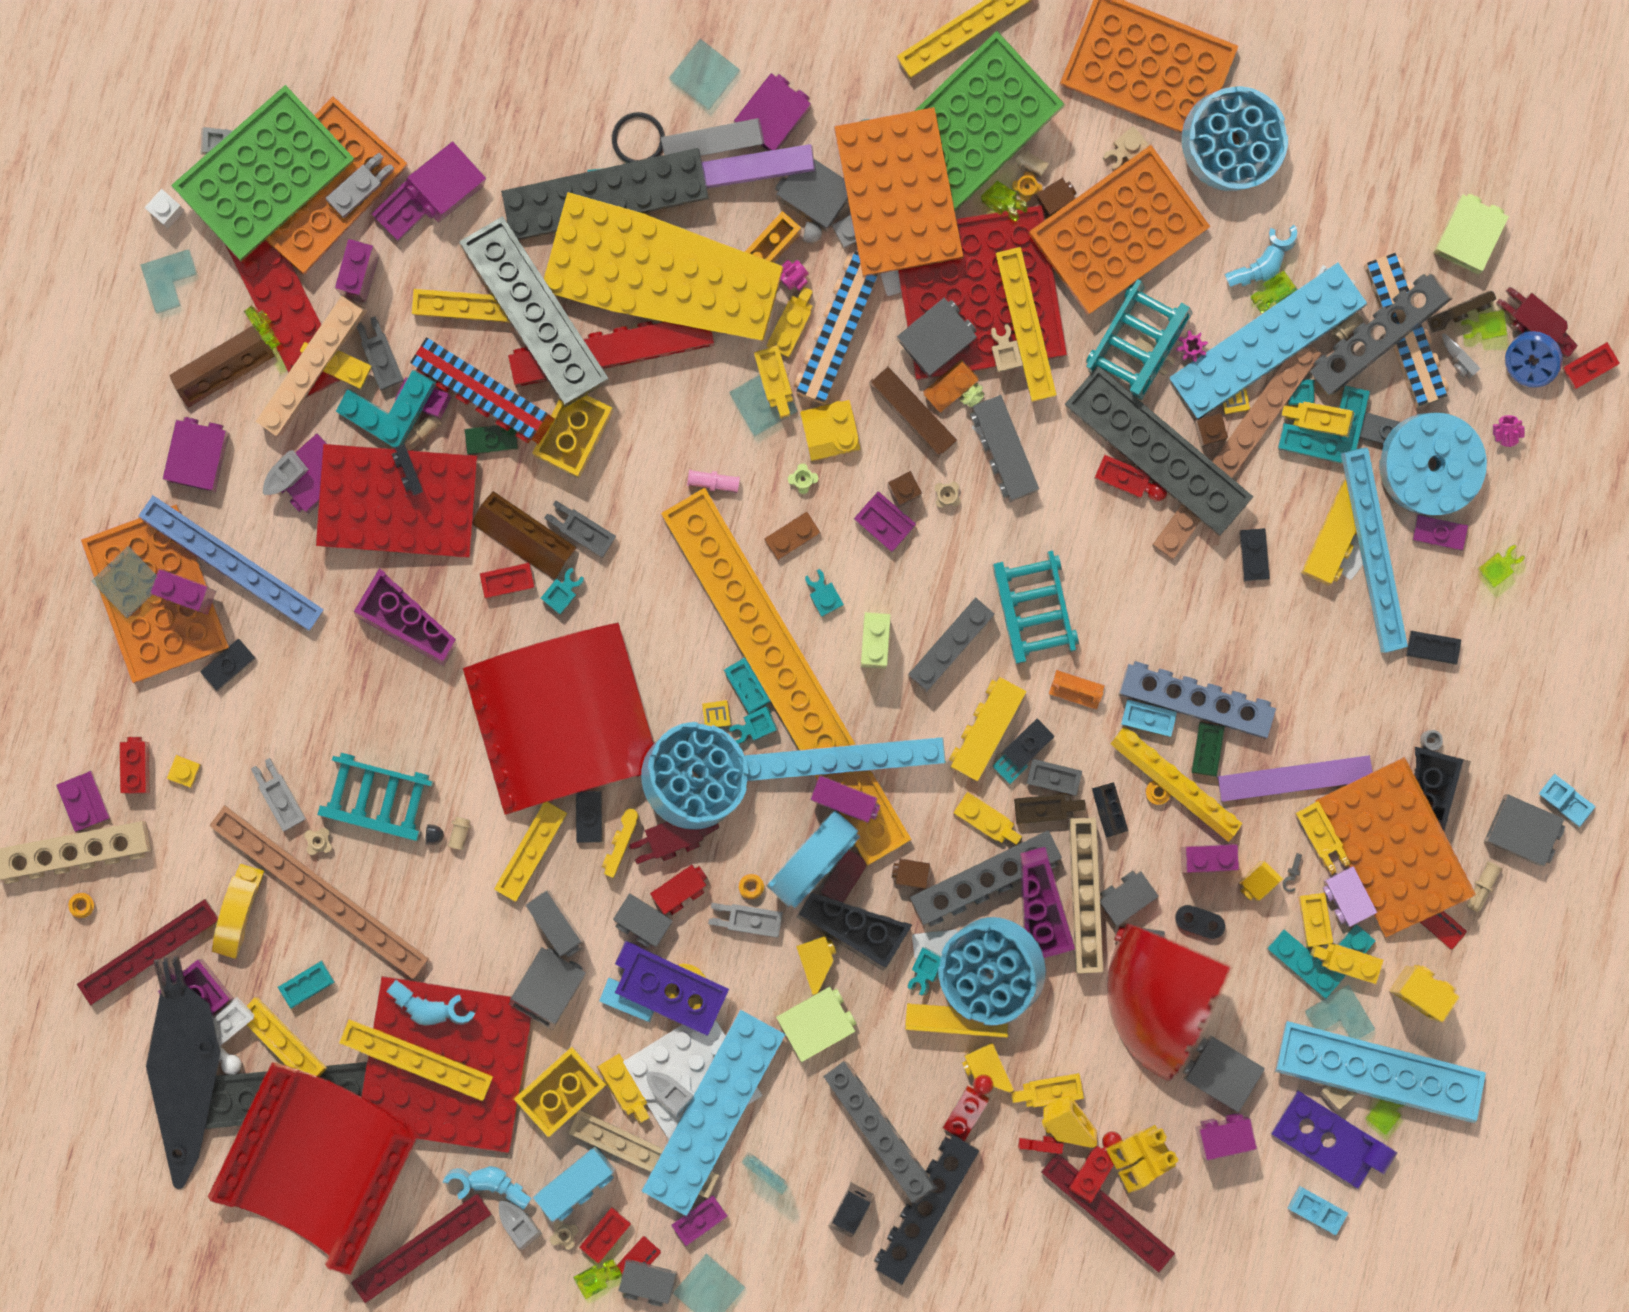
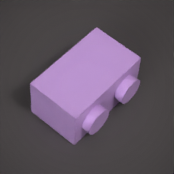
M1349 867L1324 880L1326 886L1322 889L1327 899L1335 902L1338 909L1334 910L1341 924L1345 923L1346 926L1350 927L1377 913L1354 867Z

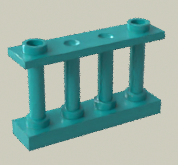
M1137 279L1134 285L1131 284L1127 288L1124 295L1126 299L1098 347L1089 353L1086 359V367L1092 373L1099 366L1130 383L1132 395L1142 400L1193 312L1189 306L1182 302L1178 308L1172 309L1142 293L1145 287L1142 281ZM1136 302L1168 317L1170 322L1166 329L1160 331L1130 315ZM1125 323L1155 339L1157 344L1153 351L1147 353L1117 337L1123 324ZM1111 345L1141 360L1144 365L1141 372L1133 374L1105 359L1104 357Z
M1053 550L1047 552L1048 560L1014 568L1004 567L1003 562L992 565L1015 665L1026 662L1025 656H1029V653L1067 644L1069 652H1073L1076 650L1075 645L1079 644L1076 629L1071 630L1058 571L1062 570L1059 555L1054 556ZM1051 570L1054 585L1015 593V591L1010 592L1008 582L1012 581V578ZM1052 595L1057 596L1059 610L1021 618V616L1016 617L1014 607L1018 606V603ZM1062 619L1065 630L1064 635L1029 643L1021 641L1020 631H1024L1023 628Z
M342 752L340 757H332V761L340 762V767L331 800L327 802L326 806H319L317 815L419 841L421 831L415 830L416 825L414 823L424 785L434 786V782L429 781L430 775L415 772L414 776L371 766L354 761L355 756ZM350 765L365 769L355 809L352 808L351 813L342 811V805H340ZM378 772L390 777L380 815H377L376 819L366 817L367 812H365L374 774ZM401 778L415 783L405 820L399 826L391 824L392 818L389 817Z

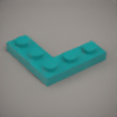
M412 370L389 413L356 392L347 389L336 412L390 446L397 447L404 444L431 395L436 382L418 371Z
M1346 385L1343 388L1339 408L1351 410L1355 413L1349 437L1317 432L1284 423L1277 449L1343 464L1341 453L1357 449L1370 391Z
M1355 924L1338 945L1366 953L1376 940ZM1285 929L1267 947L1271 953L1325 999L1346 976L1322 966V961L1310 955L1311 952Z

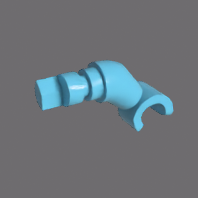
M1293 224L1289 228L1291 236L1284 241L1277 239L1275 236L1276 230L1270 228L1269 240L1271 246H1267L1262 256L1256 259L1255 263L1250 264V268L1246 269L1244 266L1224 274L1229 286L1241 283L1243 287L1251 284V280H1255V282L1263 280L1265 282L1277 275L1284 259V251H1289L1296 244V226Z
M397 980L387 990V993L396 999L395 1003L401 1008L403 1006L407 1008L406 1012L411 1015L413 1021L424 1026L445 1022L446 1018H449L455 1024L463 1025L472 1020L475 1012L471 1011L464 1017H459L455 1014L454 1005L461 1001L460 995L452 998L448 1005H444V1002H429L426 999L423 1001L418 996L414 998L412 996L413 992Z
M493 1166L473 1171L471 1175L462 1168H455L446 1174L442 1182L448 1184L454 1178L460 1179L463 1182L464 1188L458 1192V1199L464 1198L470 1188H474V1191L490 1190L491 1192L496 1191L499 1194L504 1193L507 1195L506 1199L523 1210L532 1199L521 1191L523 1189L521 1185L516 1182L515 1184L510 1182L512 1179L506 1176L507 1172Z

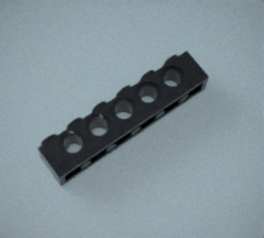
M954 1134L950 1138L944 1137L938 1148L941 1154L937 1161L932 1159L925 1170L932 1181L939 1178L945 1182L944 1190L941 1192L933 1191L918 1203L906 1204L899 1216L903 1219L899 1227L893 1226L886 1238L890 1241L885 1250L880 1248L874 1259V1262L877 1263L875 1270L901 1285L906 1280L980 1151ZM948 1156H954L958 1159V1166L954 1170H948L943 1165L945 1158ZM922 1201H928L932 1204V1211L927 1215H923L918 1211V1205ZM910 1223L917 1224L920 1228L918 1235L915 1237H909L905 1234V1227ZM903 1246L907 1250L906 1256L903 1259L894 1258L892 1256L894 1247Z

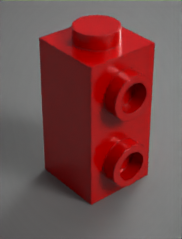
M127 737V742H119L120 793H150L149 742L142 741V737Z
M691 864L651 892L650 895L664 915L668 912L674 915L684 908L682 902L688 898L694 901L705 893L703 888L707 886L705 880L708 877L700 866L695 868Z

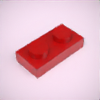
M1606 342L1564 366L1562 369L1572 387L1576 390L1616 367L1620 362L1609 343Z
M530 563L479 573L485 599L535 588Z
M611 1207L579 1248L599 1264L632 1223Z

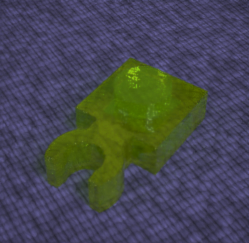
M998 180L981 195V202L1000 215L1007 211L1012 220L1017 221L1019 219L1018 212L1015 210L1020 209L1025 213L1027 212L1026 202L1017 199V193Z
M1283 270L1263 284L1266 290L1255 292L1250 298L1254 305L1262 301L1256 307L1260 313H1263L1269 309L1271 303L1275 302L1278 304L1298 289Z
M252 305L244 310V313L253 327L259 332L265 344H268L272 350L277 347L280 342L269 326L272 321L263 310L257 311Z
M1504 310L1478 314L1479 322H1474L1470 319L1461 322L1462 326H1472V332L1463 335V338L1467 340L1473 339L1479 333H1481L1482 340L1508 336Z
M1516 545L1508 547L1504 557L1497 552L1477 568L1492 588L1498 586L1514 573L1510 565L1519 564L1525 559L1524 555L1518 559H1514L1511 556V552L1517 547Z
M1380 1099L1365 1119L1386 1135L1402 1116L1396 1110L1405 1105L1390 1101L1386 1102Z
M610 1259L600 1269L594 1265L573 1278L584 1298L588 1299L608 1287L606 1282L619 1279L622 1273L614 1259Z

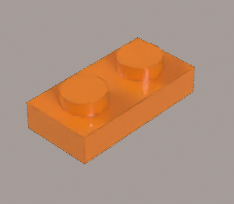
M961 359L924 390L923 394L941 413L979 379Z

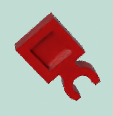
M1043 1135V1140L1019 1138L1018 1149L1062 1154L1063 1143L1058 1142L1054 1136Z

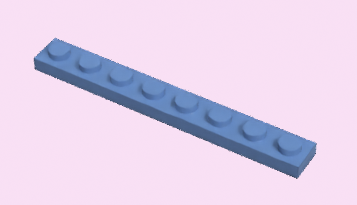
M152 495L138 515V518L307 631L311 630L324 609L154 495Z

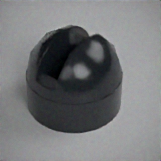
M427 824L425 845L440 843L444 837L443 830L437 825Z

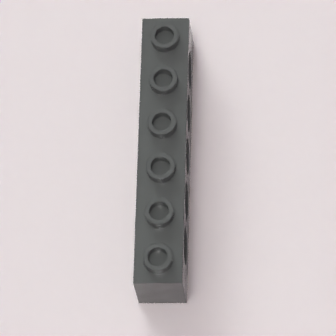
M1421 275L1413 282L1415 287L1408 292L1405 290L1400 292L1392 299L1395 302L1387 309L1385 306L1380 308L1373 314L1375 319L1368 325L1365 322L1353 330V337L1348 341L1342 339L1333 347L1334 352L1328 357L1323 355L1313 363L1314 368L1310 372L1328 395H1334L1453 299L1434 275ZM1422 293L1426 297V303L1423 307L1417 308L1414 305V297ZM1398 310H1403L1406 314V319L1401 324H1397L1394 321V314ZM1378 326H1383L1386 331L1385 337L1382 340H1376L1374 337V330ZM1358 342H1362L1366 350L1362 356L1358 357L1354 353V346ZM1338 358H1342L1346 364L1345 369L1340 373L1334 369V362Z
M1047 830L911 896L910 899L922 924L928 923L932 927L944 921L942 916L949 912L955 916L967 910L965 905L972 901H975L977 905L990 899L988 894L995 890H998L1000 894L1012 888L1011 882L1021 879L1020 853L1046 847L1051 867L1058 866L1057 860L1061 859L1062 856L1050 831ZM1007 861H1012L1017 866V872L1013 876H1007L1003 872V865ZM985 872L991 873L994 877V883L990 887H983L980 883V876ZM962 883L968 884L971 888L970 896L965 899L960 898L956 892L957 887ZM940 894L948 899L947 907L942 910L935 908L933 904L934 898Z
M843 1061L823 1076L912 1203L920 1202L935 1191L937 1186L851 1065Z

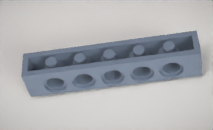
M1134 661L1133 665H1127L1118 695L1257 737L1268 738L1276 708L1270 707L1271 702L1259 698L1256 699V702L1246 699V694L1232 691L1230 695L1221 692L1222 687L1209 683L1207 687L1197 685L1198 680L1183 676L1182 680L1172 677L1173 672L1164 669H1158L1157 673L1148 670L1149 665ZM1145 677L1154 679L1156 686L1153 691H1146L1142 687V681ZM1171 684L1178 686L1180 689V695L1176 699H1172L1167 695V687ZM1194 692L1203 694V705L1195 706L1192 703L1191 696ZM1219 699L1226 700L1229 704V709L1225 714L1219 713L1216 710V702ZM1243 707L1252 709L1253 718L1250 721H1245L1241 718L1240 711Z

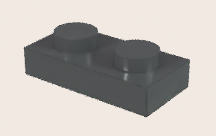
M1032 759L1026 784L1077 796L1082 771Z

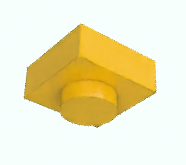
M176 755L167 779L192 788L201 764Z

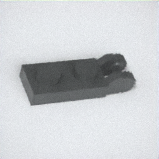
M374 316L371 318V324L376 331V337L368 339L366 329L361 322L357 325V329L362 339V347L369 364L372 366L371 369L379 389L383 390L403 382L404 379L386 334L382 332L378 319Z
M555 500L553 503L555 509L569 515L564 524L553 515L546 514L544 519L560 528L562 533L604 558L617 536L578 511L571 510Z

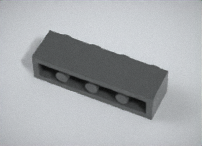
M1002 395L973 405V413H970V418L975 428L980 427L983 436L979 437L983 450H989L992 460H989V464L993 474H999L1002 483L998 484L1003 498L1008 497L1009 502H1013L1038 492L1039 486Z
M975 597L910 671L908 676L923 690L928 692L995 614Z

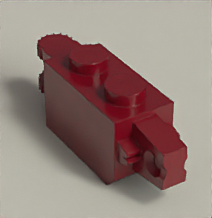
M1508 287L1506 290L1508 296L1520 304L1516 310L1504 300L1499 299L1496 302V305L1510 316L1511 326L1518 333L1534 331L1550 336L1558 344L1562 356L1568 358L1578 347L1574 340L1566 333L1568 329L1567 321L1532 292L1525 298L1514 288Z
M666 821L644 830L647 837L629 844L630 850H635L642 847V845L650 843L653 852L643 854L634 859L636 865L653 858H662L664 862L677 857L676 851L685 848L686 852L701 847L699 842L703 841L704 837L720 827L719 823L703 829H686Z

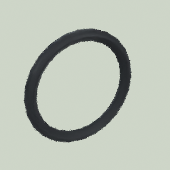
M643 112L629 113L623 116L613 128V149L623 161L627 163L640 161L625 156L617 144L619 128L625 121L635 117L650 120L659 131V146L655 153L646 159L658 157L662 152L661 137L665 136L664 129L660 122L650 114Z

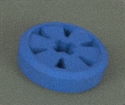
M1534 331L1525 332L1517 336L1511 342L1505 354V365L1510 376L1519 384L1532 388L1543 387L1551 383L1560 372L1563 362L1562 352L1558 344L1550 336ZM1531 355L1539 358L1537 364H1533V361L1528 360Z

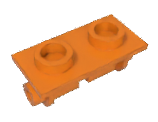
M1056 670L1049 695L1097 710L1105 685Z

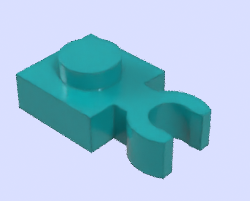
M573 568L566 571L563 583L556 578L541 597L545 603L560 615L577 596L571 590L574 587L581 586L584 582L582 576L576 582L570 580V575L574 572Z
M818 569L817 573L820 578L817 582H812L808 575L805 576V581L810 587L815 589V592L809 595L821 617L844 604L832 582L825 586L824 573Z
M768 707L743 717L745 725L736 724L729 728L730 732L737 729L742 732L741 738L735 740L738 744L746 742L749 735L752 736L753 741H756L778 730Z
M922 947L912 968V971L918 974L909 981L908 989L914 990L916 984L920 983L921 990L919 995L925 996L929 991V980L937 982L939 977L938 967H940L942 956L927 947Z

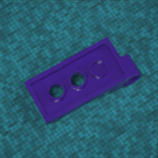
M625 941L615 961V965L625 969L615 993L708 1036L729 992V988ZM670 983H674L679 987L680 992L676 998H668L665 994V987ZM693 994H698L703 999V1005L699 1009H692L688 1004V999Z
M1298 1090L1270 1133L1356 1188L1360 1187L1371 1167L1385 1175L1398 1154L1387 1145ZM1306 1118L1313 1122V1129L1309 1133H1303L1299 1128L1300 1122ZM1326 1132H1331L1335 1136V1142L1330 1147H1325L1321 1143V1137Z

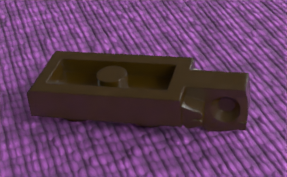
M1487 291L1431 316L1426 320L1432 333L1445 330L1451 319L1456 323L1468 318L1467 312L1474 309L1478 313L1492 307L1490 302L1497 300L1494 291Z
M1065 794L1014 799L1016 824L1067 820V818H1074L1073 811L1086 810L1085 800L1072 801V796Z

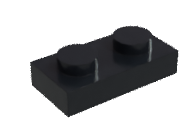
M405 444L394 447L396 453L391 455L396 468L402 467L405 477L401 478L406 493L411 491L413 496L422 493V487Z
M1266 528L1240 530L1243 582L1269 580Z

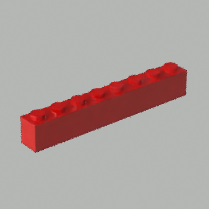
M652 321L637 324L638 328L629 330L627 326L612 329L613 333L603 335V332H594L588 334L587 339H583L602 369L714 346L712 331L664 321L658 324H653ZM526 347L515 349L513 354L508 355L513 382L516 388L548 381Z

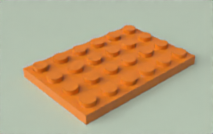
M1093 0L1059 85L1182 133L1186 117L1193 106L1205 96L1222 89L1239 46L1125 0Z
M334 96L314 116L354 157L355 161L266 239L273 248L303 275L308 272L408 166L405 160ZM380 153L383 156L381 163L370 172L376 177L385 166L391 164L395 169L381 182L379 188L343 219L326 201V197L362 165L365 166L371 158Z
M932 107L834 126L863 277L963 258L935 108Z
M1150 145L1029 231L1028 234L1086 314L1089 315L1211 226L1153 146Z
M177 504L171 506L173 509H175L177 512L181 514ZM140 518L81 539L132 683H137L229 648L213 602L208 615L150 594L159 569L207 586L197 556Z
M1405 757L1315 800V802L1319 801L1334 828L1336 836L1339 837L1343 845L1342 849L1350 862L1349 867H1354L1377 911L1374 916L1385 937L1393 935L1476 895Z

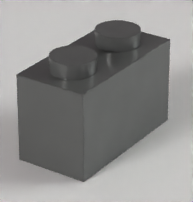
M1132 870L1121 878L1123 881L1121 885L1116 888L1111 885L1100 893L1102 896L1100 905L1115 926H1118L1159 897L1142 871L1135 873Z
M631 893L628 894L613 918L617 922L616 928L626 934L632 931L639 936L637 941L648 948L651 945L658 946L673 922L672 919Z
M627 1259L618 1291L623 1292V1297L638 1300L639 1296L647 1298L649 1304L662 1307L663 1303H669L677 1271Z

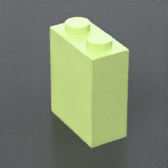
M1468 194L1467 196L1462 195L1459 198L1433 253L1479 275L1484 270L1509 216L1504 214L1505 211L1495 205L1488 207L1482 204V200L1477 196Z
M865 612L861 667L886 669L890 614Z
M829 986L776 1016L801 1062L855 1032L853 1026L857 1023L850 1011L845 1013L840 1004L844 1000L837 988L832 991Z

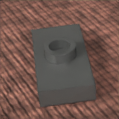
M1365 412L1359 438L1384 444L1388 434L1400 422Z

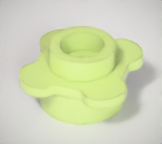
M975 383L962 394L959 400L964 405L967 404L969 407H973L984 397L983 387Z
M799 464L794 474L788 476V482L791 485H795L799 493L806 494L809 491V487L818 482V475L812 473L806 464ZM801 477H805V481H801Z

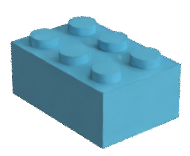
M595 1146L541 1189L533 1199L552 1222L557 1218L561 1222L574 1210L571 1206L576 1202L582 1205L594 1194L591 1191L597 1185L602 1189L613 1180L612 1173L615 1171V1168L600 1149Z

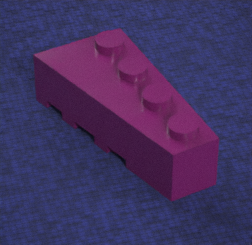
M378 569L354 610L355 617L440 665L445 666L457 645L456 639L433 617L426 613L416 601L410 598L399 585L393 582L383 570Z
M1046 847L1020 853L1023 928L1035 939L1044 958L1075 950L1073 937Z

